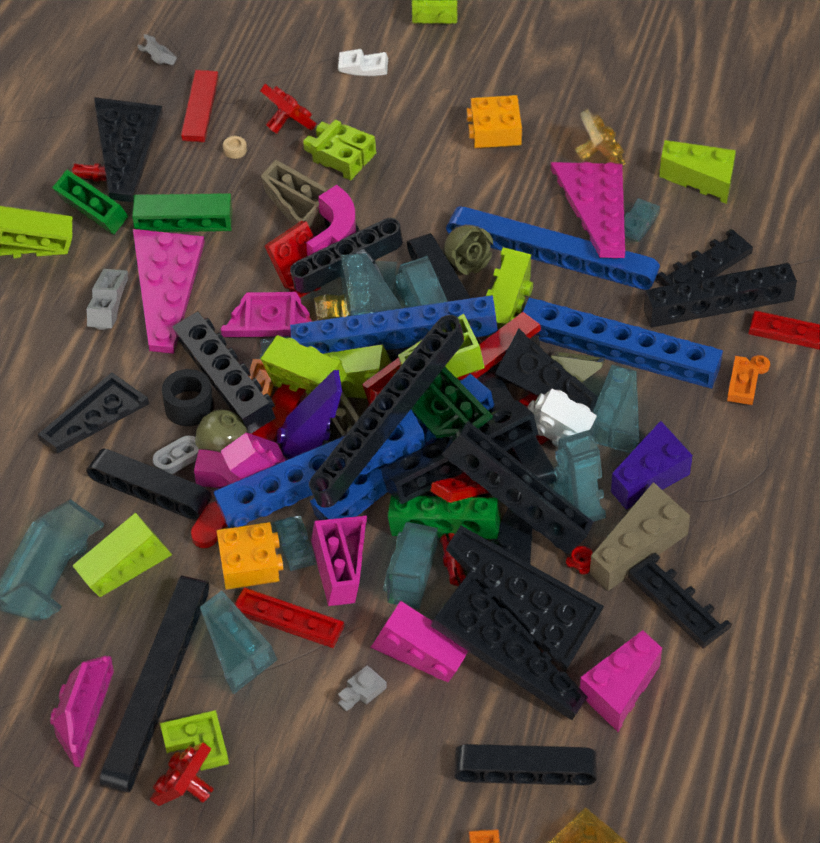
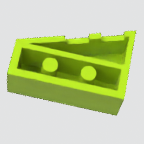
M665 140L661 155L659 177L683 187L692 186L699 189L700 194L705 196L708 193L721 198L720 202L727 204L736 150Z
M0 206V256L13 255V258H21V254L36 253L37 256L68 254L72 241V216Z
M464 314L457 317L464 334V342L445 366L456 378L484 368L480 346ZM421 341L398 355L401 366Z
M277 335L261 357V361L274 387L280 388L282 384L290 385L289 389L291 391L303 388L307 389V394H310L333 370H339L341 383L347 376L342 365L343 363L339 358L334 355L327 356L322 354L312 346L305 347L300 345L295 339L290 337L286 339Z
M383 345L324 353L327 356L334 355L342 361L347 376L341 383V387L346 397L367 398L362 384L392 363Z
M135 512L72 566L87 585L99 597H102L172 556V554Z

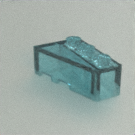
M366 253L341 255L340 277L348 316L402 309V306Z
M428 256L399 266L395 287L407 308L448 302Z
M611 365L593 413L597 416L588 432L587 441L629 453L638 446L637 371Z
M586 430L559 439L558 451L555 452L557 467L554 468L556 474V483L553 485L554 490L593 522L606 518V512L599 502V499L604 498V491L602 489L598 490L597 479L602 478L600 450L590 431Z
M406 522L403 531L398 533L396 549L392 554L383 586V591L387 592L388 603L398 605L402 601L411 608L420 609L438 545V528Z
M222 590L200 606L225 678L234 695L276 662V655L270 643Z

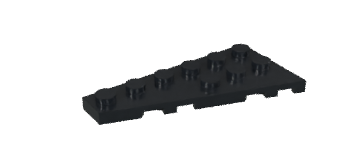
M94 97L109 198L133 203L134 195H136L163 113L162 106Z

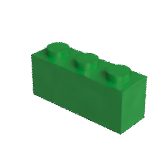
M68 169L52 187L64 202L113 235L129 217L120 204Z

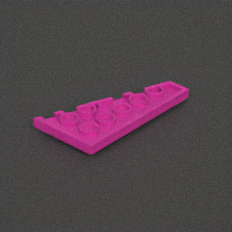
M551 162L553 175L556 174L559 186L565 190V196L577 218L580 217L584 230L588 231L590 241L599 257L625 258L622 164Z
M133 229L149 351L174 354L178 338L172 326L184 320L205 244L204 236Z

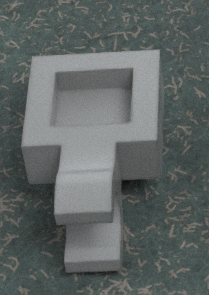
M144 34L143 37L147 40V45L139 44L138 49L152 55L151 59L158 64L163 65V63L173 65L177 57L165 46L158 44L153 36Z
M367 665L347 681V688L338 694L342 699L338 702V705L345 711L351 709L359 700H362L367 705L387 689V682Z

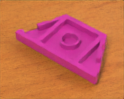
M249 292L244 295L240 305L231 313V320L228 324L221 327V335L223 337H276L277 335L287 337L291 336L290 325L312 322L306 307L301 304V299L296 292Z

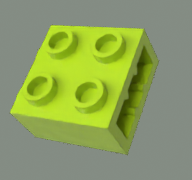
M412 0V23H457L458 0Z

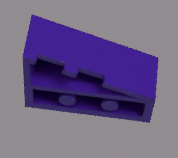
M660 421L612 473L611 493L627 510L635 505L653 482L663 490L690 475L693 455Z

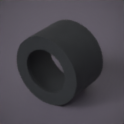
M182 369L170 374L163 382L162 395L165 413L173 423L180 426H195L200 424L204 416L213 411L211 383L204 373L194 369ZM187 391L200 393L197 397L190 400H180L175 397Z

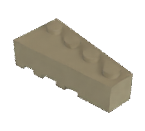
M653 482L591 555L590 575L607 591L611 590L628 578L629 570L653 553L660 555L688 535L690 515Z

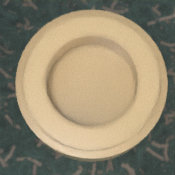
M239 136L228 137L223 142L224 154L232 159L244 156L247 152L246 141Z

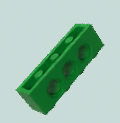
M391 495L388 521L391 536L441 537L446 534L447 538H449L448 533L455 534L460 525L485 539H498L500 511L498 499L470 497L449 503L441 497L417 496L401 505Z

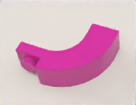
M338 185L318 196L319 214L326 218L331 225L325 231L306 242L307 256L356 233L353 201Z
M199 449L194 468L196 484L203 487L220 489L242 480L229 470L221 452Z

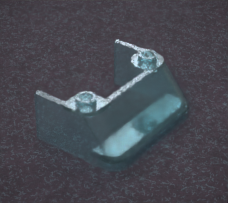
M71 499L36 519L26 531L0 579V610L35 621L46 620L52 614L60 611L62 606L54 601L50 595L69 559L76 554L81 555L86 550L89 544L87 542L89 535L102 529L104 523Z

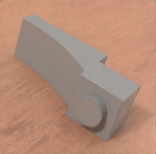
M103 269L92 288L93 298L87 307L88 327H95L99 330L113 327L117 320L121 296L128 281L127 270Z

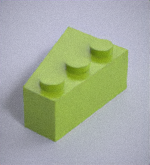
M504 247L500 253L501 268H495L493 277H496L492 289H488L486 296L493 295L498 330L523 312L526 305L525 298L531 295L533 289V282L530 281L531 254Z

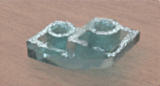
M638 198L631 212H627L624 217L625 237L639 242L657 218L660 206Z
M301 516L276 521V531L290 571L316 565L315 555L309 543L307 530Z

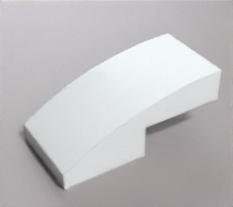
M362 49L340 52L339 72L361 76L387 75L388 57L386 52L364 55Z

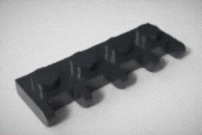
M729 229L726 231V236L728 237L726 240L720 243L718 240L713 239L710 241L711 249L703 254L695 250L691 253L692 261L685 265L678 261L673 264L674 272L669 275L660 272L656 277L664 286L715 277L752 254L753 246L733 229Z
M653 553L629 570L628 578L702 648H705L731 628L732 623L728 620L720 624L710 615L715 609L711 604L703 608L692 598L696 592L692 586L684 590L673 580L677 575L673 568L665 572L656 564L660 559L657 553Z

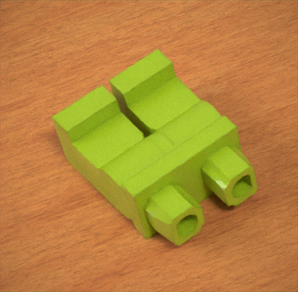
M336 119L331 124L321 122L316 129V136L318 138L308 135L303 141L304 150L312 154L314 163H320L325 167H332L342 172L343 177L350 181L376 154L375 136L348 125H341V122Z

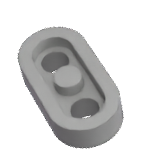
M181 437L158 450L153 456L154 467L173 474L195 462L199 451L195 444V437Z

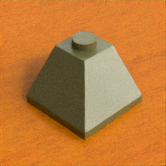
M555 351L551 355L553 360L561 364L568 373L575 376L581 383L601 369L605 363V358L559 351Z

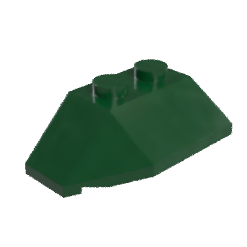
M446 367L442 369L411 409L413 414L436 438L454 436L467 421L476 428H480L493 418L492 414Z

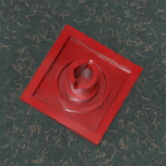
M265 83L261 88L260 92L275 103L278 108L277 112L266 124L276 134L279 133V130L289 117L295 119L311 131L317 125L310 118L313 114L305 107L299 105L297 100L288 93L286 94L279 87L271 88Z
M300 221L264 245L284 288L287 289L293 286L290 272L291 266L295 262L307 257L306 242L314 238L307 221Z
M202 742L196 746L187 747L181 753L176 752L167 764L170 767L167 773L161 775L153 786L155 792L150 800L160 806L183 796L187 790L199 799L201 803L205 802L210 796L208 792L212 793L214 788L196 774L212 749Z

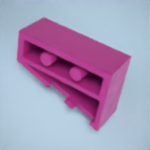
M247 432L221 450L229 470L241 479L287 461L277 443Z
M367 515L314 521L311 543L328 606L355 603L360 582Z
M402 601L399 602L370 647L446 682L450 681L468 653L466 649L431 627L432 621Z
M642 630L581 677L580 689L587 695L585 701L617 732H619L628 713L633 710L635 702L641 693L645 691L660 667L662 647Z

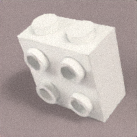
M551 389L546 394L541 393L537 400H532L527 407L534 414L538 435L552 440L556 447L567 450L586 438L597 416L590 412L591 410L586 405L575 403L568 398L566 393Z

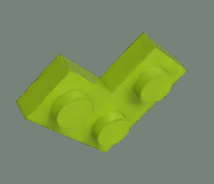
M216 710L160 723L167 753L183 750L189 746L193 747L204 742L212 750L200 767L201 771L229 764Z

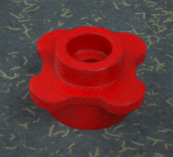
M586 546L576 547L572 551L571 557L566 558V565L576 568L580 574H588L590 572L592 550Z

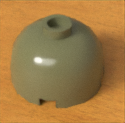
M461 225L452 230L446 238L444 255L451 266L465 275H469L472 271L476 274L487 266L492 257L490 244L493 245V239L489 232L479 226Z
M215 410L204 416L196 430L195 444L200 450L221 452L222 449L246 432L248 433L242 419L236 413L229 410Z

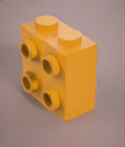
M517 95L471 98V108H466L467 122L472 123L468 125L469 139H474L475 148L522 144V125Z
M270 522L217 530L226 590L280 582L279 571L284 570L281 554L276 555L275 549L280 548L277 532L272 533Z

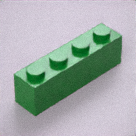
M231 193L134 195L132 215L134 229L157 232L231 231L233 211Z

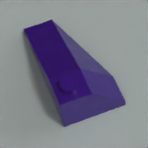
M333 370L286 417L282 428L278 429L277 442L281 443L282 454L287 459L320 447L323 440H329L330 418H335L342 393L339 370Z

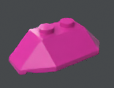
M102 656L84 661L70 673L67 683L61 686L58 708H54L51 714L50 723L54 726L56 737L75 767H80L114 673L111 656Z

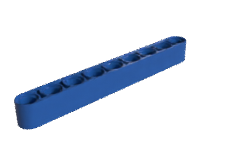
M463 206L455 208L446 226L448 234L461 225L479 226L490 233L493 239V245L490 244V248L501 251L504 247L531 254V259L642 290L652 288L660 269L658 261L648 256L625 251V258H600L589 240Z

